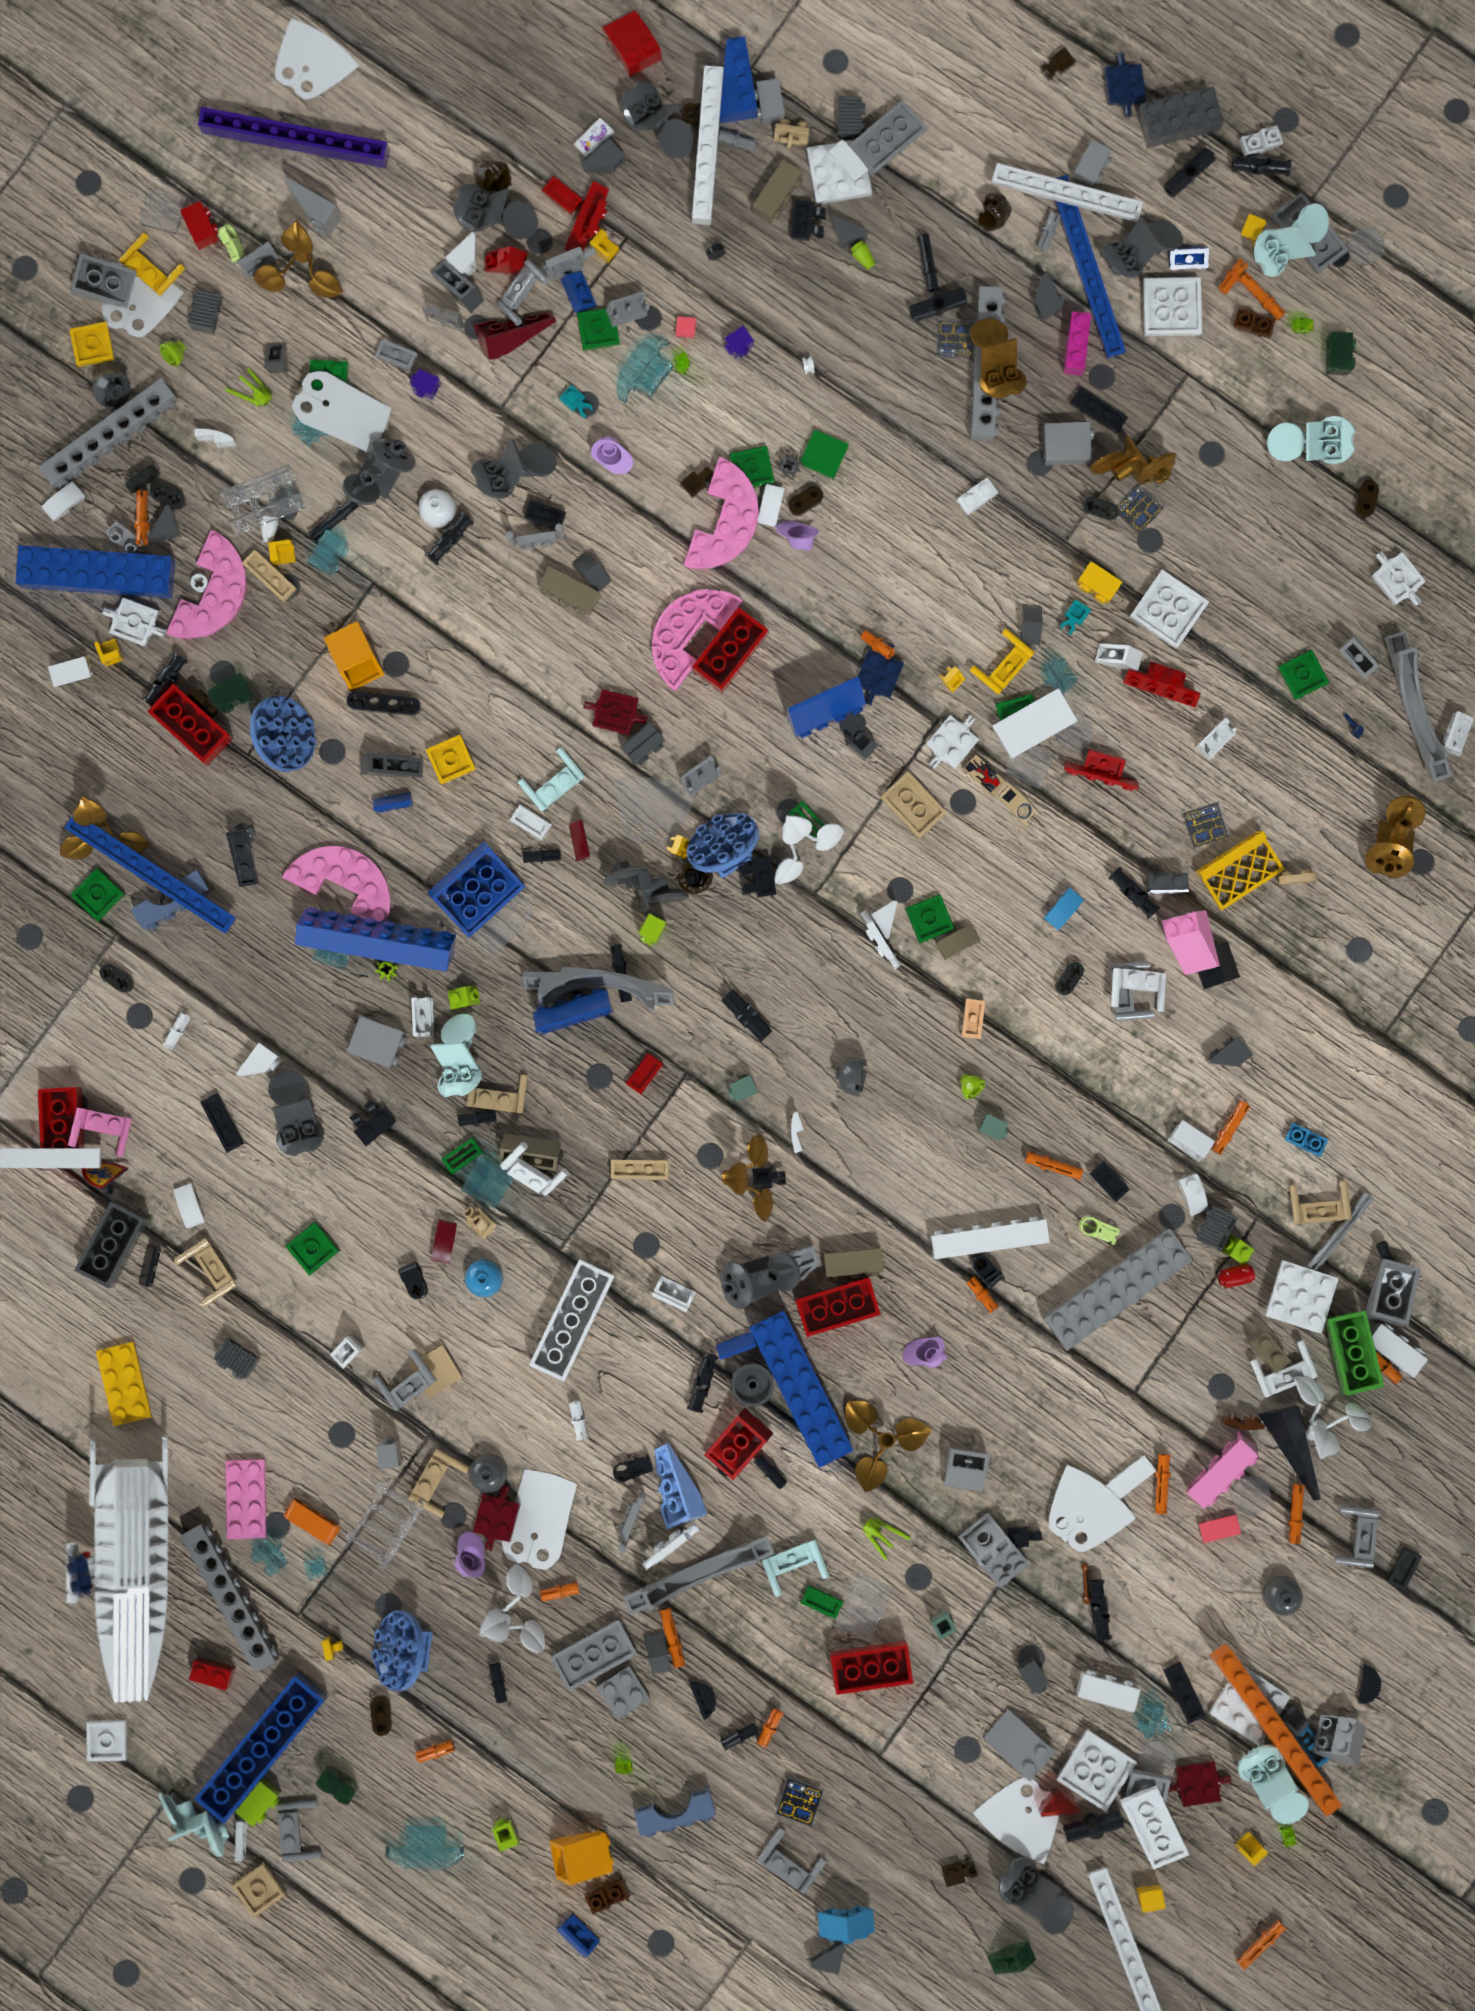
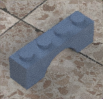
M198 870L180 879L181 882L206 898L212 892L203 875ZM145 900L130 910L143 930L152 931L160 926L158 923L163 920L169 921L176 916L175 913L178 911H186L188 909L176 901L167 905H156L149 900Z
M708 1788L691 1793L688 1806L680 1813L666 1814L657 1809L654 1804L636 1808L634 1815L640 1836L652 1837L658 1831L670 1832L675 1830L677 1826L683 1825V1827H688L698 1820H702V1822L710 1821L713 1819V1816H716V1809L711 1790Z

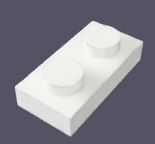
M986 478L959 497L956 502L968 516L995 497L998 491L990 480Z

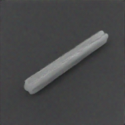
M1363 1193L1351 1209L1352 1219L1342 1220L1308 1264L1309 1269L1314 1271L1320 1269L1372 1202L1373 1197L1370 1194Z

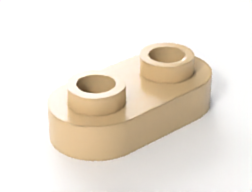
M1312 869L1302 870L1301 874L1295 875L1293 871L1283 872L1282 876L1278 877L1279 885L1318 881L1317 873H1313Z

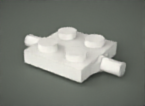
M1382 551L1378 553L1376 557L1382 563V566L1371 576L1394 606L1400 601L1409 598L1416 607L1422 601L1415 592L1426 582L1403 552L1389 560Z
M122 598L120 606L116 611L106 607L103 609L102 615L112 618V626L109 631L111 635L143 647L147 646L153 634L161 637L165 636L163 633H166V630L156 627V621L160 613L158 610L126 598Z
M949 715L925 744L935 755L928 764L932 769H935L941 761L955 769L979 741L969 729L973 722L976 721L975 718L969 715L964 723H961Z
M867 910L862 912L860 915L866 922L868 937L871 941L875 940L878 946L875 948L881 958L885 956L892 964L894 970L901 965L874 924L875 920L872 919Z
M694 1524L687 1530H675L669 1535L667 1542L661 1541L654 1547L651 1557L642 1563L644 1568L648 1570L655 1563L660 1562L699 1531V1527Z

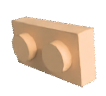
M966 999L961 1037L981 1039L986 1001Z

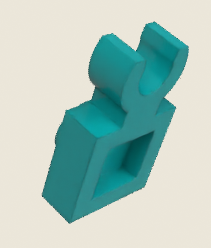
M570 385L559 397V401L573 413L578 409L583 419L587 418L586 414L583 413L584 409L587 408L591 412L593 411L591 404L583 403L586 397L573 385Z
M1075 599L1065 614L1068 620L1061 624L1060 630L1066 625L1069 626L1071 630L1068 635L1070 636L1075 630V624L1081 626L1091 609Z

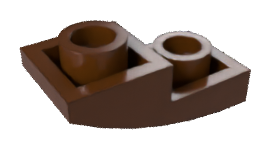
M1238 308L1233 328L1271 339L1276 318L1257 315V312Z
M1231 1414L1229 1417L1223 1415L1221 1423L1242 1430H1262L1266 1426L1261 1424L1262 1419L1253 1415L1250 1418L1244 1416L1241 1423L1240 1418Z
M621 1878L586 1894L585 1899L591 1913L595 1914L610 1908L613 1904L629 1899L631 1895L624 1879Z

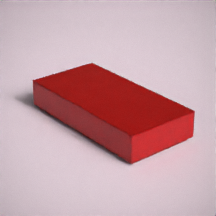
M555 176L542 189V193L570 215L583 202L580 196Z
M647 1053L625 1084L641 1095L663 1066V1063Z

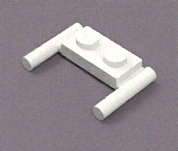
M1113 968L1111 1007H1119L1120 989L1158 992L1157 1012H1164L1166 974Z
M522 1142L500 1164V1167L503 1170H508V1175L535 1192L539 1193L541 1191L544 1196H547L569 1174V1171L563 1168L553 1179H550L541 1171L518 1158L528 1148V1145Z
M1304 1340L1296 1342L1304 1361L1287 1366L1277 1374L1272 1372L1264 1376L1258 1360L1253 1359L1250 1361L1264 1398L1296 1386V1382L1293 1379L1296 1376H1305L1311 1379L1318 1377Z

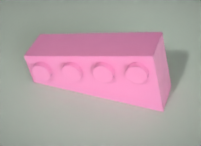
M1241 1429L1236 1433L1238 1438L1234 1442L1229 1441L1224 1446L1222 1455L1215 1456L1208 1465L1210 1468L1208 1470L1206 1468L1203 1469L1187 1487V1494L1203 1509L1208 1505L1212 1506L1217 1501V1496L1221 1492L1225 1493L1231 1487L1230 1483L1234 1479L1238 1480L1245 1473L1244 1469L1248 1465L1253 1466L1258 1460V1445Z

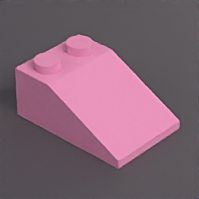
M1206 910L1162 921L1166 939L1185 975L1220 966Z

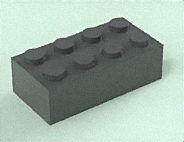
M1214 86L1143 103L1138 110L1147 148L1220 131L1223 124Z
M110 1201L74 1271L106 1288H113L149 1218L117 1201Z

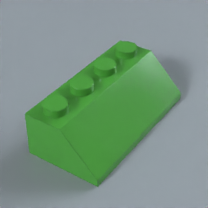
M1366 1311L1343 1313L1327 1317L1325 1327L1342 1394L1347 1396L1385 1387Z

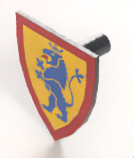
M101 1162V1168H82V1175L89 1185L99 1190L104 1189L105 1194L110 1195L113 1193L111 1183L125 1173L128 1168L116 1163Z

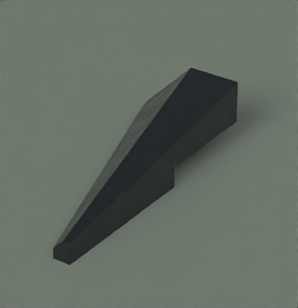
M1294 1405L1258 1413L1302 1484L1305 1485L1311 1498L1314 1501L1321 1500L1300 1407Z

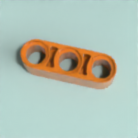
M293 1498L283 1514L287 1520L328 1545L332 1544L341 1529L338 1524L296 1498Z

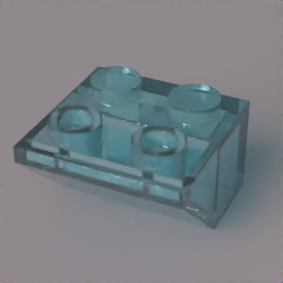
M479 1156L461 1191L497 1209L513 1177L507 1174V1170H503L500 1166Z

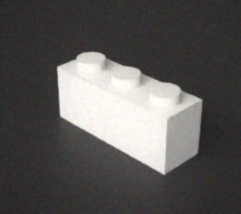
M1376 1323L1371 1330L1375 1350L1409 1377L1415 1378L1428 1360L1423 1356L1425 1353L1416 1346L1412 1348L1408 1345L1410 1341L1404 1336L1395 1335L1393 1333L1394 1329L1388 1324Z
M1087 1669V1672L1081 1671L1075 1694L1079 1698L1135 1713L1140 1689L1133 1681H1117L1115 1676L1106 1674V1677L1099 1676L1098 1672Z

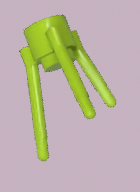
M247 368V371L260 387H255L242 375L239 376V379L254 391L252 395L254 399L225 388L226 392L249 401L257 407L260 405L265 407L273 396L271 390L261 382L250 368Z
M871 1517L862 1529L884 1560L887 1559V1556L873 1536H878L890 1548H893V1545L880 1533L882 1530L880 1525L907 1540L911 1539L910 1536L884 1523L878 1517L876 1520Z

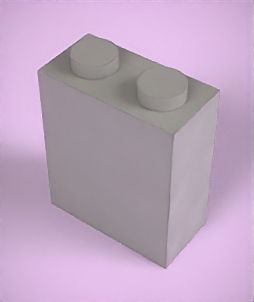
M1090 422L1044 424L1042 428L1044 466L1090 464L1095 456L1094 447H1091V440L1094 439V429L1090 428Z
M360 1016L347 1053L392 1069L399 1062L400 1055H398L400 1047H404L407 1037H405V1032Z

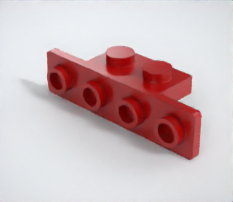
M595 181L591 183L565 244V251H570L577 247H581L584 251L588 240L597 235L600 229L598 223L600 219L603 220L607 209H605L607 204L605 199L609 192L608 188Z
M1150 661L1146 674L1128 669L1123 681L1126 685L1191 707L1196 706L1201 695L1200 692L1183 687L1187 673Z
M1089 748L1084 766L1065 761L1064 770L1070 775L1077 776L1080 774L1092 781L1098 779L1110 786L1115 784L1122 786L1123 789L1128 791L1138 790L1139 781L1121 776L1126 758Z

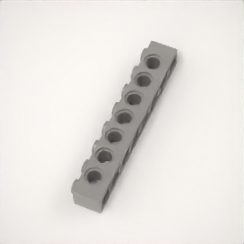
M979 287L977 321L991 318L1004 323V313L1001 312V306L1005 305V294H1002V287ZM992 305L996 310L991 312L986 307ZM975 345L970 440L993 442L994 437L998 436L999 424H995V419L999 417L1000 406L996 405L997 398L986 395L980 389L981 348ZM988 398L991 401V403L989 405H985L982 403L981 399ZM986 416L990 419V422L983 423L980 418Z
M160 378L38 468L56 490L58 488L61 489L73 477L80 476L88 466L97 464L99 458L112 453L117 445L126 443L135 432H141L146 424L159 419L160 414L164 411L173 409L178 399L163 379ZM154 399H160L157 405H152ZM139 410H144L142 416H136ZM124 421H129V425L127 427H121ZM109 432H114L112 438L106 439V435ZM98 443L97 449L91 450L92 444ZM83 454V458L80 461H75L77 455ZM67 465V470L61 473L60 468Z
M203 1522L180 1537L254 1673H257L279 1659L278 1650L275 1645L270 1644L268 1640L269 1634L264 1627H261L258 1613L250 1607L251 1601L246 1593L243 1594L239 1578L237 1576L234 1577L229 1560L224 1559L222 1555L223 1549L219 1542H215L212 1537L214 1535L212 1528ZM200 1540L206 1541L208 1545L206 1550L200 1548ZM210 1557L216 1559V1567L209 1565L208 1559ZM218 1575L226 1577L225 1584H221L218 1581ZM227 1592L235 1594V1601H230L227 1598ZM237 1609H242L244 1611V1618H239L237 1616ZM246 1626L254 1629V1635L246 1633ZM255 1644H261L264 1648L263 1652H257Z

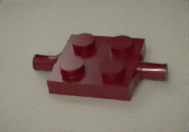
M604 689L601 690L600 698L596 704L585 701L583 709L594 711L593 727L630 736L635 721L646 724L648 716L637 714L639 698Z
M503 1485L498 1496L485 1493L482 1496L473 1532L482 1534L487 1538L485 1550L492 1551L495 1540L511 1542L521 1504L507 1498L510 1486Z
M1215 1761L1175 1766L1177 1773L1176 1783L1170 1784L1168 1792L1178 1791L1182 1807L1222 1802L1220 1794L1221 1784L1232 1783L1231 1775L1219 1777Z

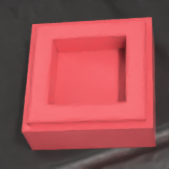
M677 316L675 336L694 339L696 318Z

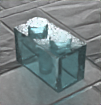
M326 529L310 556L308 564L330 577L332 573L335 574L340 565L338 562L341 557L344 558L348 553L349 544L345 539Z

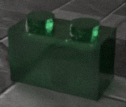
M1330 332L1326 337V375H1349L1355 369L1356 359L1353 357V351L1356 348V339H1353V332Z
M241 673L207 690L215 707L221 714L232 712L236 705L240 703L242 705L251 701V697L255 696Z

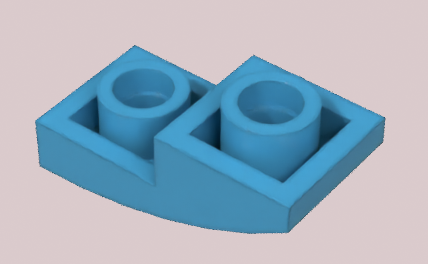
M1069 887L1044 916V919L1059 930L1078 909L1084 898Z
M1292 1123L1285 1141L1321 1158L1328 1139Z

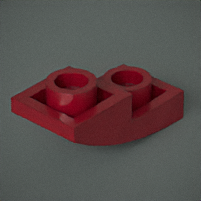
M438 1220L430 1261L450 1264L457 1223Z

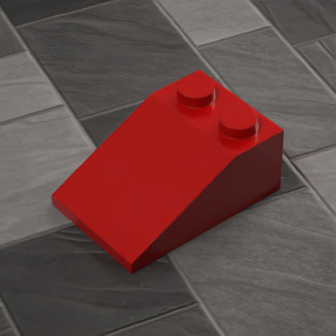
M636 10L602 27L629 77L662 60V50Z
M744 1407L704 1456L729 1478L734 1480L773 1435V1432ZM721 1459V1461H722L732 1472H730L726 1467H724V1466L719 1462V1460Z

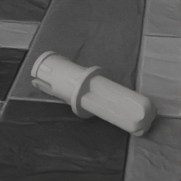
M722 129L720 131L718 142L730 144L734 148L740 147L754 151L756 147L755 140L740 136V133L734 134Z
M1050 212L1045 227L1041 229L1042 235L1037 246L1041 251L1048 250L1052 237L1056 235L1055 230L1061 218L1059 214L1056 217L1057 213Z

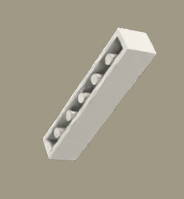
M1041 1216L1030 1217L1028 1222L1016 1219L1010 1220L1011 1224L1003 1225V1222L991 1223L992 1227L984 1228V1224L972 1226L973 1230L965 1231V1227L953 1229L952 1233H946V1230L934 1231V1235L930 1236L933 1259L1050 1243L1046 1219L1041 1220Z

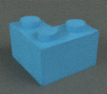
M856 1906L848 1910L829 1908L818 1912L820 1937L828 1938V1941L839 1940L843 1944H852L854 1940L865 1939L867 1935L875 1932L873 1908Z

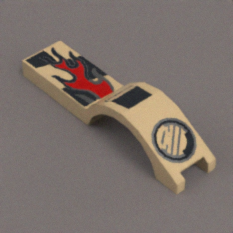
M977 755L963 768L985 791L1002 802L1024 827L1028 825L1027 821L1033 814L1035 816L1038 814L1037 810L1017 789L1004 781Z

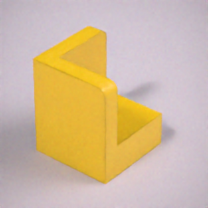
M1249 214L1243 225L1241 236L1253 240L1252 246L1255 247V242L1259 234L1262 233L1267 220Z
M603 229L590 242V248L593 246L596 254L607 263L619 251V247L608 239V235Z
M291 540L268 542L270 561L273 565L296 562L294 543Z
M116 639L102 644L98 641L94 642L101 662L106 667L124 660Z
M1247 1832L1234 1844L1254 1867L1268 1854L1266 1849L1250 1832Z
M1160 1884L1136 1888L1139 1906L1143 1913L1166 1908Z

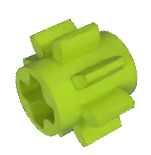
M384 961L383 963H376L379 966V970H376L375 973L381 974L380 980L387 977V980L391 982L392 976L398 977L395 971L399 967L394 966V962ZM386 965L392 968V970H389V974L383 972V969H386Z

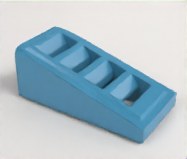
M1309 1725L1298 1737L1295 1734L1293 1735L1316 1769L1330 1760L1326 1757H1321L1315 1762L1313 1758L1318 1754H1309V1751L1314 1747V1743L1307 1748L1304 1747L1307 1742L1312 1739L1315 1741L1316 1738ZM1309 1732L1310 1736L1301 1742L1299 1738Z

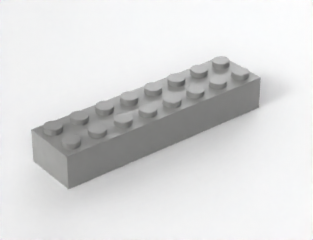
M1166 1228L1043 1316L1042 1319L1062 1347L1068 1351L1193 1260L1172 1230Z

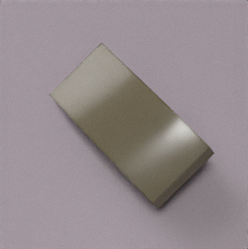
M969 925L936 943V946L944 960L960 954L963 950L978 944L981 940L973 926Z

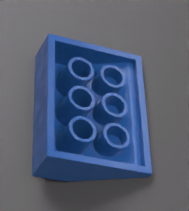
M855 677L787 709V720L795 737L804 739L811 735V731L816 729L818 731L824 730L833 721L839 723L845 720V716L851 713L857 715L864 711L863 708L866 702L859 677Z
M483 841L427 893L462 932L470 938L525 886Z
M598 988L592 990V994L584 996V993L573 996L574 1000L566 1002V999L554 1002L555 1005L551 1007H536L537 1011L533 1012L536 1032L543 1035L614 1013L608 991Z

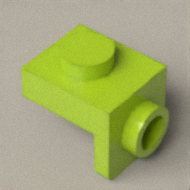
M465 986L447 991L451 1010L480 1004L477 986Z
M1230 1234L1221 1252L1227 1254L1238 1263L1245 1265L1254 1249Z

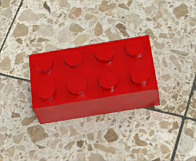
M738 607L693 664L692 671L723 694L768 636L769 630Z
M174 684L147 711L206 766L234 739Z
M82 1087L38 1089L40 1149H85L84 1129L82 1128L79 1131L76 1147L68 1146L77 1107L83 1109Z
M869 1276L795 1299L806 1337L881 1315Z
M906 1640L830 1652L836 1695L914 1684Z

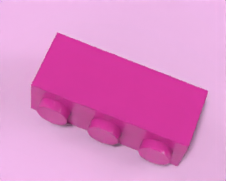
M1072 311L1069 320L1063 374L1082 376L1085 370L1091 313Z

